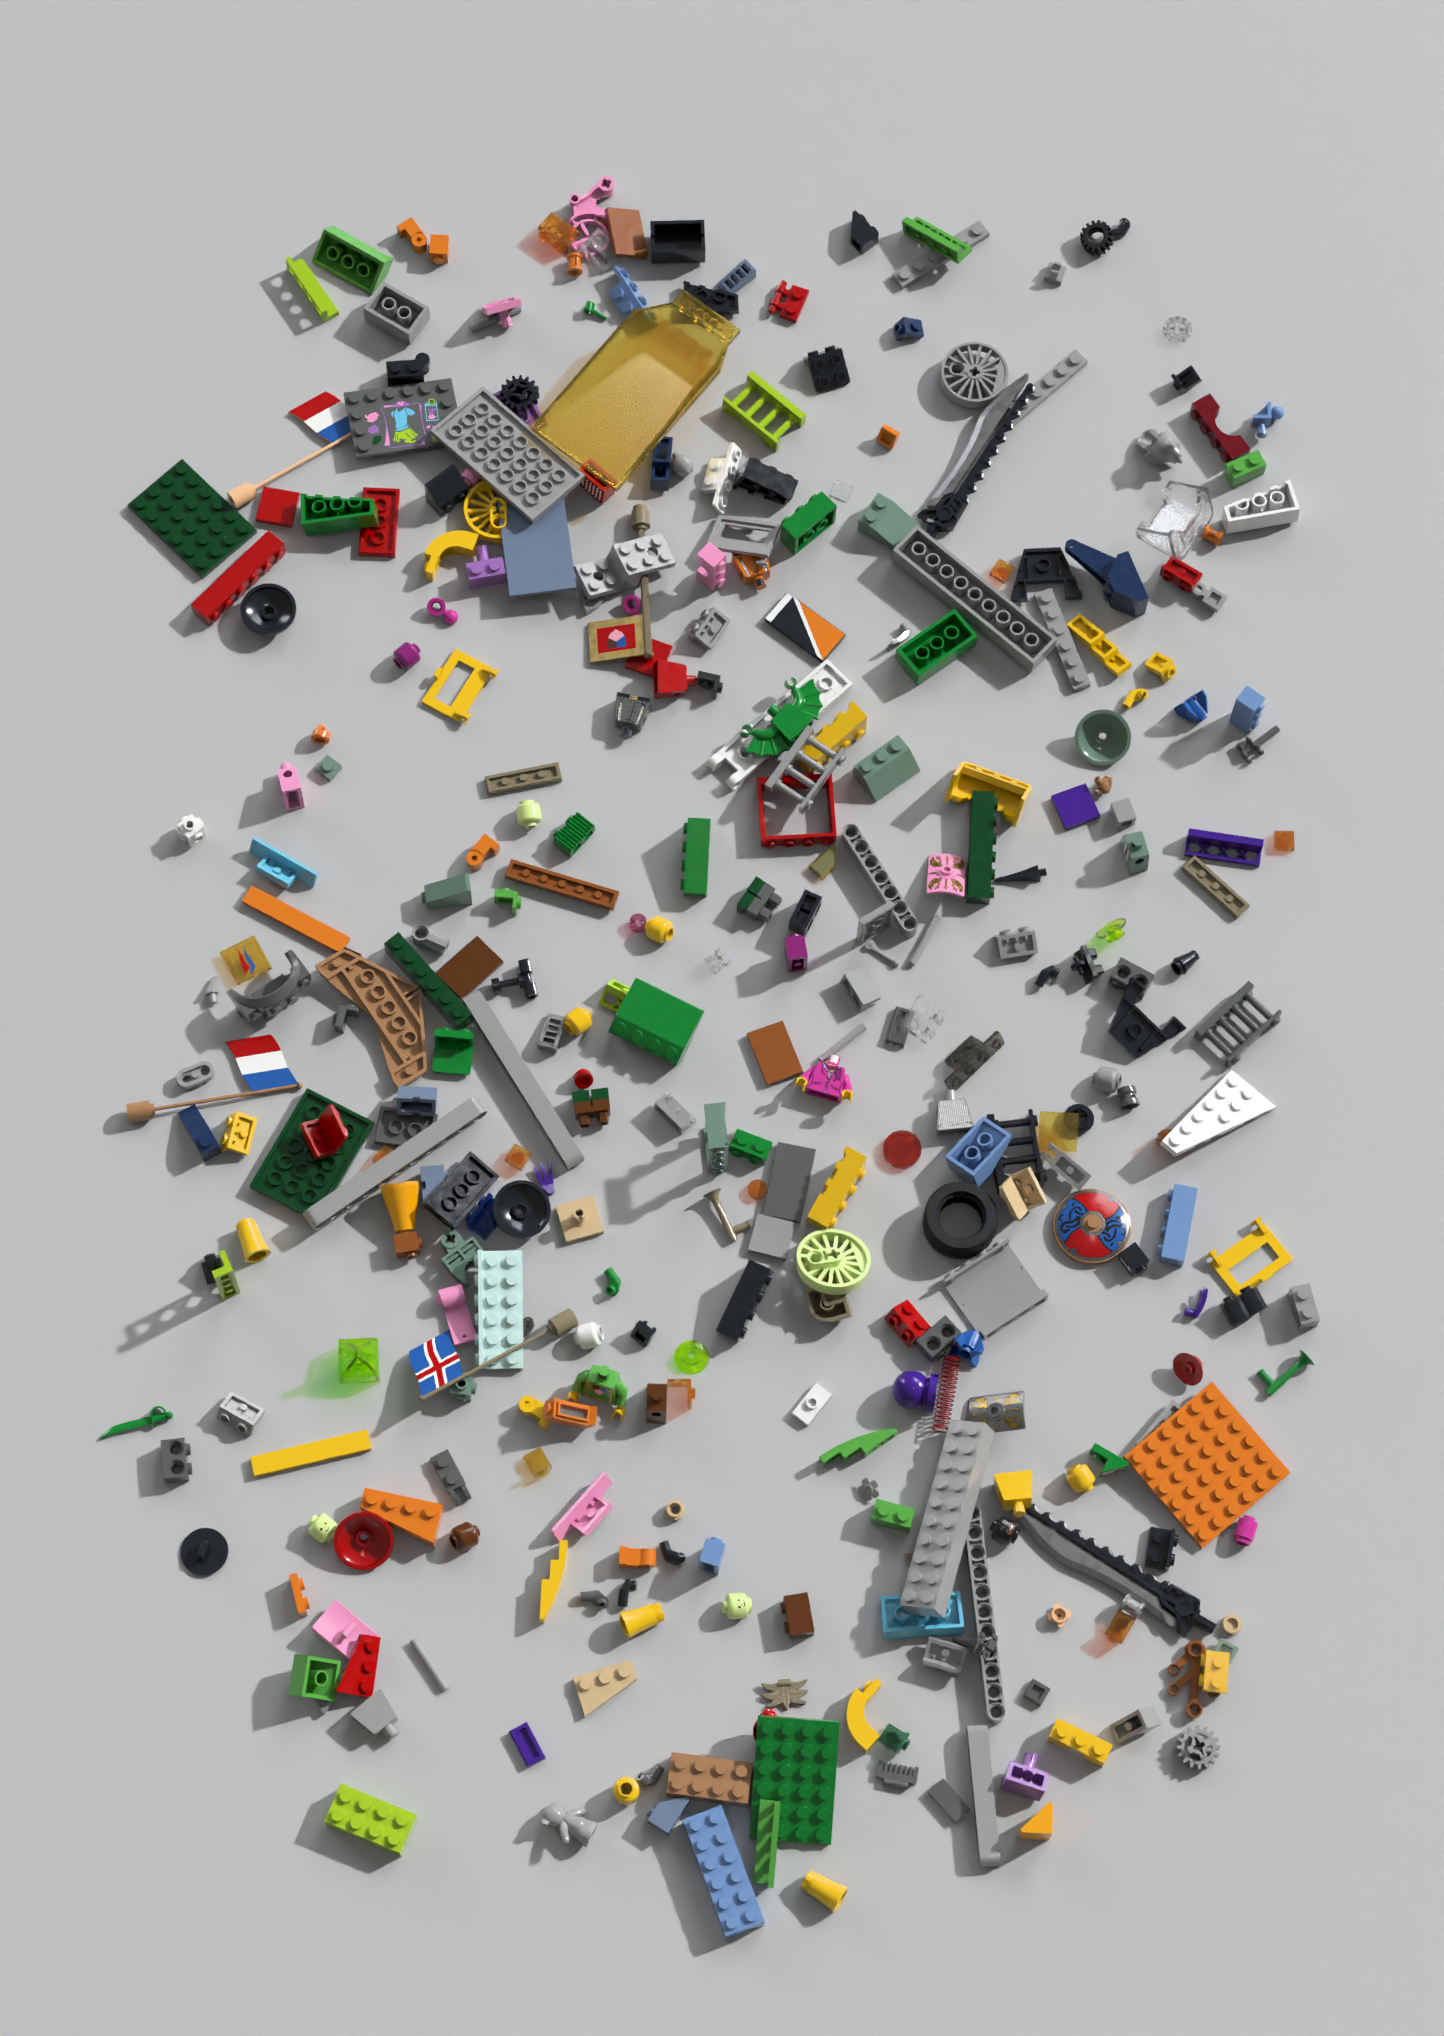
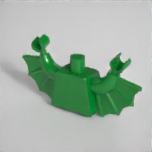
M791 678L792 686L785 680V688L791 689L792 703H787L782 709L774 704L771 705L767 713L773 719L771 720V727L765 730H753L748 724L742 727V729L748 732H741L740 736L742 738H747L749 735L754 736L745 750L746 753H755L760 758L765 755L777 757L781 752L789 751L807 725L811 727L814 719H819L818 713L823 705L820 701L821 691L815 687L814 679L809 680L800 688H796L797 681L795 678Z

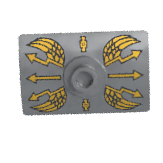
M1018 1391L971 1397L968 1406V1419L970 1422L986 1423L995 1433L1025 1429V1392Z

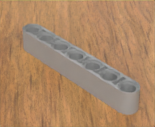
M855 824L845 825L842 831V841L882 905L890 900L895 905L893 922L900 933L906 938L915 936L918 928V921L860 829ZM853 833L855 836L848 837L846 834ZM863 848L865 851L857 852L856 849ZM872 863L874 867L869 868L866 864ZM877 878H881L884 880V882L878 883L875 880ZM889 893L892 894L894 897L887 898L885 895ZM902 909L904 912L898 914L895 912V910ZM911 924L914 928L907 929L905 925Z
M987 1724L966 1726L979 1866L1001 1865L988 1727Z

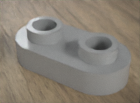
M207 1061L184 1068L176 1076L177 1083L183 1089H190L208 1082L214 1077V1068ZM203 1071H208L207 1075H202L201 1073ZM190 1078V1081L186 1083L184 1079Z

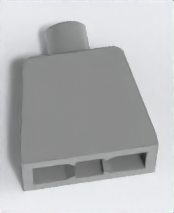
M381 1689L377 1690L350 1713L352 1719L375 1738L384 1733L391 1741L399 1734L393 1726L398 1720L397 1715Z

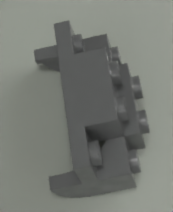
M291 949L284 954L291 964V972L288 975L284 976V974H281L251 994V997L243 996L232 989L226 992L234 1003L239 1016L244 1017L247 1022L255 1021L261 1015L265 1019L278 1015L284 1007L296 1003L300 997L298 989L307 987L310 981H312L309 971Z

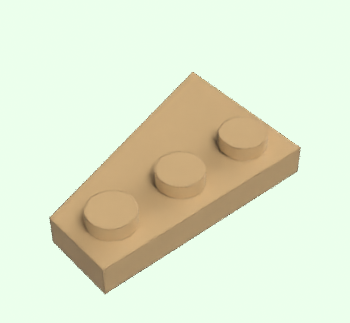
M631 1660L573 1678L584 1716L587 1717L595 1709L605 1704L606 1701L637 1681Z

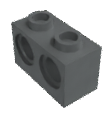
M1121 957L1110 975L1109 983L1115 989L1125 991L1129 979L1135 977L1146 988L1138 997L1143 1000L1155 975ZM1124 973L1127 977L1120 978L1118 974Z
M945 1315L916 1340L915 1346L930 1362L935 1359L938 1361L946 1354L945 1350L947 1348L956 1346L954 1340L957 1335L961 1334V1331ZM948 1330L952 1333V1336L944 1337L942 1332ZM929 1343H934L937 1345L938 1348L936 1350H930L927 1347V1345Z
M185 1438L161 1440L163 1479L165 1484L189 1481V1475H192V1463H188V1455H191L190 1443L187 1444ZM180 1447L181 1452L174 1455L171 1453L173 1448ZM177 1466L183 1467V1470H182L181 1473H179V1474H174V1473H173V1469H174L175 1467H177Z

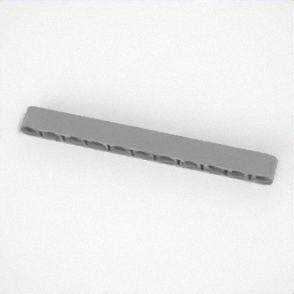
M476 990L461 998L463 1005L472 1013L474 1023L565 1168L569 1170L583 1162L585 1159L482 993Z
M476 1096L471 1097L312 1205L303 1213L304 1218L314 1231L320 1229L486 1115V1109Z
M975 1505L974 1513L977 1517L971 1519L968 1533L976 1531L979 1537L972 1539L967 1534L965 1549L976 1637H981L979 1632L987 1629L991 1632V1635H996L982 1515L980 1508ZM979 1551L982 1557L978 1559L973 1558L971 1552ZM980 1570L983 1572L984 1577L976 1578L973 1572ZM976 1591H985L986 1597L979 1598L976 1595ZM986 1610L989 1616L982 1618L979 1616L978 1611ZM991 1636L985 1638L983 1644H986V1642H988L989 1639L994 1640V1638H992ZM996 1644L994 1651H992L993 1657L984 1659L982 1655L979 1656L985 1713L987 1720L991 1724L1001 1723L1006 1712L998 1645ZM992 1669L996 1672V1676L990 1678L986 1675L985 1671ZM995 1689L999 1696L992 1698L988 1695V1691ZM997 1709L1000 1711L1001 1716L994 1718L990 1711Z

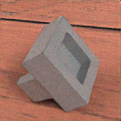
M1056 261L1054 263L1049 262L1044 281L1061 285L1067 267L1062 266V263Z

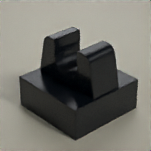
M639 1320L630 1337L643 1347H647L655 1334L656 1328H650L646 1320L643 1322Z

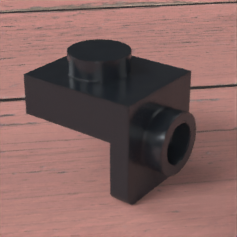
M1192 365L1177 376L1175 374L1171 375L1174 380L1171 383L1177 391L1181 390L1183 393L1188 392L1202 381Z

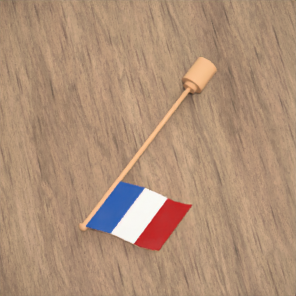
M325 391L289 411V414L303 421L317 435L331 444L255 486L245 482L227 492L232 506L237 509L255 499L256 489L351 437L345 404L334 395Z

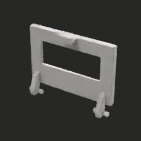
M718 515L707 543L711 542L722 552L761 557V560L756 561V564L764 568L768 564L766 559L770 556L780 532L781 524ZM725 526L769 532L764 544L721 538Z

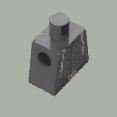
M617 692L615 727L621 728V737L629 739L631 738L632 731L641 732L651 711L652 699Z

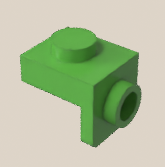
M508 888L495 889V903L512 905V913L517 915V909H521V898H518V891H511Z

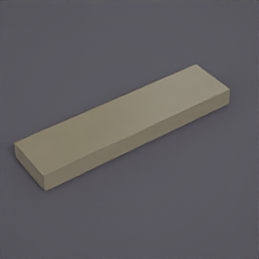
M555 762L485 776L488 796L562 782L559 763Z
M1195 855L1182 866L1181 870L1236 920L1249 908L1250 905Z

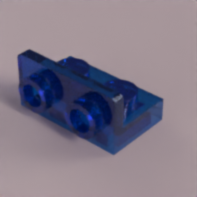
M490 1193L479 1200L478 1208L475 1212L471 1211L466 1218L467 1229L484 1241L489 1238L498 1226L493 1217L492 1206L494 1198Z

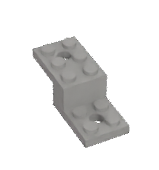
M660 532L614 544L607 557L575 565L574 572L589 600L637 587L642 575L675 567L676 561ZM648 551L654 552L656 556L649 555ZM593 576L601 577L602 581L594 579Z

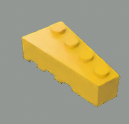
M854 701L848 704L850 708L845 713L840 711L835 716L836 718L831 725L825 724L814 739L836 753L841 748L845 750L849 748L851 742L855 739H861L866 733L867 716ZM806 745L803 749L805 755L821 765L827 760L829 762L833 760L811 745ZM795 760L807 774L817 772L801 760Z
M848 1146L843 1151V1161L838 1160L832 1173L834 1176L828 1178L823 1187V1194H819L807 1215L806 1222L820 1230L833 1229L838 1221L836 1218L838 1213H843L848 1204L846 1202L849 1196L852 1197L857 1189L856 1183L858 1180L862 1181L866 1175L867 1157Z

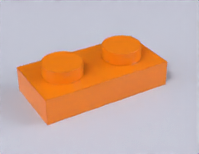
M297 1573L290 1574L289 1578L299 1617L308 1616L306 1610L310 1609L308 1598H303L302 1590H305L303 1578H298Z

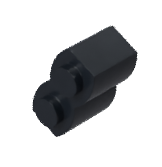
M1248 1285L1239 1290L1241 1294L1235 1297L1231 1294L1222 1299L1224 1303L1220 1304V1307L1230 1326L1267 1308L1256 1286L1251 1288Z

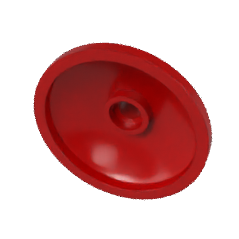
M369 1511L355 1512L346 1516L338 1524L334 1533V1549L338 1558L348 1567L356 1570H371L382 1565L392 1553L394 1546L393 1531L389 1523L380 1515ZM362 1534H366L368 1537L366 1539H361L360 1536Z

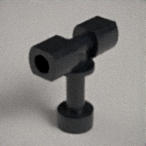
M529 958L518 961L520 973H517L516 978L499 981V978L491 979L494 994L501 993L502 988L519 985L520 988H524L526 999L538 997L535 982L532 981L531 977L532 968Z

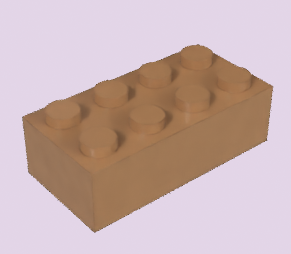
M672 1752L666 1797L681 1798L687 1796L690 1800L747 1808L753 1763Z

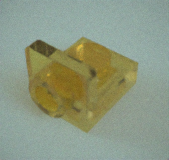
M541 1447L523 1456L534 1478L538 1476L542 1478L550 1473L549 1470L552 1469V1465L547 1460Z

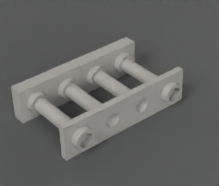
M807 725L765 783V790L770 794L774 789L776 791L780 790L800 803L799 813L801 814L812 807L814 797L837 765L841 766L846 759L844 748H841L836 753L814 739V729ZM806 745H811L833 760L825 768L805 755L803 749ZM795 760H801L822 774L817 783L793 768L792 764ZM785 775H790L809 787L811 791L804 798L783 784L782 778Z

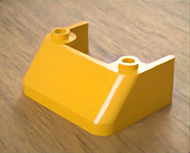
M961 762L952 776L944 802L948 803L950 799L959 804L967 800L971 801L972 790L995 792V798H998L997 810L1002 812L1004 820L1011 822L1012 826L1016 827L1032 787L1027 783L972 763Z

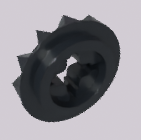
M1071 1105L1064 1113V1125L1069 1131L1076 1134L1086 1133L1094 1124V1114L1086 1105ZM1076 1114L1079 1116V1118H1081V1117L1084 1118V1119H1082V1121H1081V1123H1082L1081 1125L1079 1124L1078 1121H1076V1122L1073 1121V1120H1075V1118H1076Z

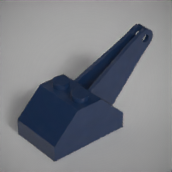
M1074 539L1066 542L1065 552L1105 587L1103 597L1106 602L1108 601L1111 608L1134 618L1145 614L1149 598L1129 551L1120 553L1114 558Z

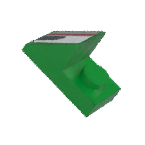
M1094 1443L1089 1453L1096 1462L1105 1463L1099 1477L1123 1472L1128 1468L1129 1462Z

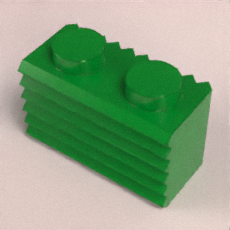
M579 812L575 815H570L565 822L566 825L562 829H557L553 835L554 845L570 858L595 832V825Z

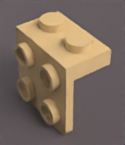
M1031 1167L1010 1174L999 1187L1000 1196L1005 1200L1010 1215L1016 1221L1021 1220L1028 1210L1047 1202Z

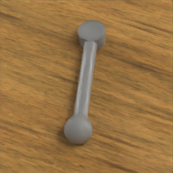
M870 942L865 944L867 951L875 952L890 961L894 967L900 965L899 960H894L880 952Z

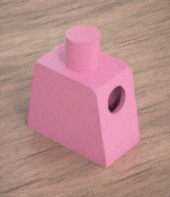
M290 763L281 764L277 772L286 811L305 807L296 767L291 766Z

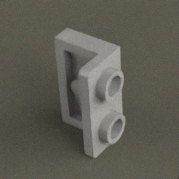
M929 1636L922 1664H925V1667L928 1669L937 1670L939 1668L945 1670V1673L956 1676L962 1672L968 1647Z

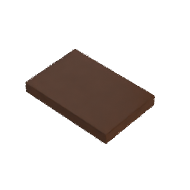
M476 936L440 968L436 974L461 1000V998L473 992L504 962Z

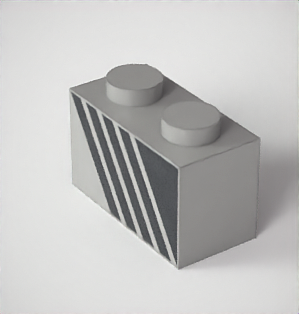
M1310 1283L1291 1287L1288 1292V1298L1298 1331L1317 1327L1320 1318Z

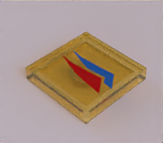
M254 935L220 952L237 986L272 969Z

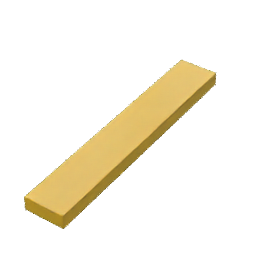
M366 1429L251 1456L250 1459L254 1477H259L369 1451L372 1448Z

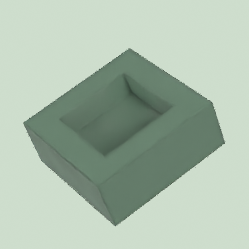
M326 755L317 765L315 771L328 781H331L342 769V765Z
M1221 1638L1214 1651L1230 1653V1665L1239 1648Z

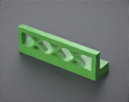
M917 216L913 220L908 217L902 220L904 234L957 264L972 251L971 246Z
M760 1799L753 1883L767 1884V1887L774 1888L780 1801Z

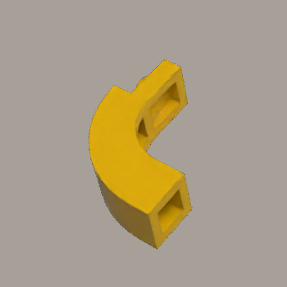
M457 530L444 533L434 539L424 553L426 563L423 571L426 574V579L433 581L440 563L450 555L460 554L473 558L476 552L475 548L479 544V534Z
M877 1678L873 1682L869 1680L862 1688L863 1693L858 1688L854 1690L846 1710V1725L849 1735L865 1754L880 1738V1735L869 1726L864 1716L866 1704L882 1686V1683Z

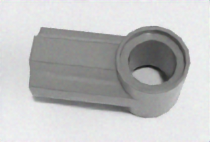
M417 925L412 931V942L414 945L426 947L444 955L450 943L449 938L430 931L425 925ZM423 933L425 937L420 939L416 935Z

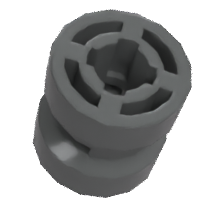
M1127 1085L1117 1089L1118 1097L1121 1098L1120 1106L1122 1110L1134 1109L1140 1105L1139 1099L1136 1097L1137 1090L1135 1085Z

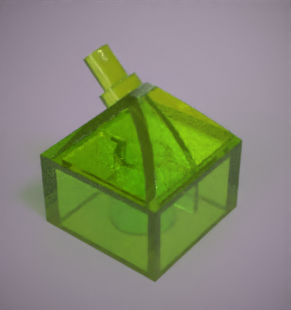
M378 1338L338 1339L340 1384L380 1382Z

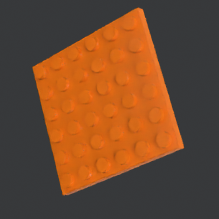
M1213 1382L1208 1384L1123 1457L1201 1549L1291 1473Z

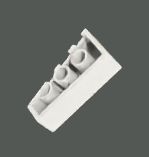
M1291 480L1285 481L1280 486H1272L1263 493L1258 492L1251 498H1244L1224 506L1222 522L1226 534L1297 522L1300 508Z

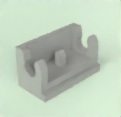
M862 966L843 975L840 983L859 1013L876 1005L875 1002L880 1000V994Z
M669 1091L655 1102V1110L681 1135L697 1121Z

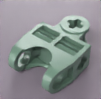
M448 1229L441 1235V1246L447 1254L441 1258V1263L453 1279L459 1284L461 1283L464 1288L470 1286V1283L466 1278L467 1274L465 1272L468 1267L474 1266V1255H478V1250H484L473 1236L464 1241L456 1230L451 1231ZM447 1240H454V1243L452 1244L451 1242H447Z

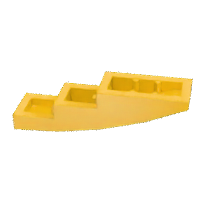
M1078 614L1067 623L1068 629L1114 675L1120 677L1132 667L1131 662L1118 652V647L1105 638V633L1084 616Z
M560 1540L559 1560H551L550 1579H542L540 1623H545L560 1590L566 1567L568 1540Z

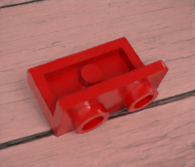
M1171 555L1167 563L1161 567L1159 575L1165 581L1177 585L1180 590L1191 593L1202 578L1203 573Z
M908 1299L893 1307L884 1318L908 1348L913 1346L916 1340L931 1328Z

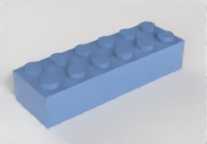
M722 1805L683 1819V1826L725 1940L764 1926V1918Z

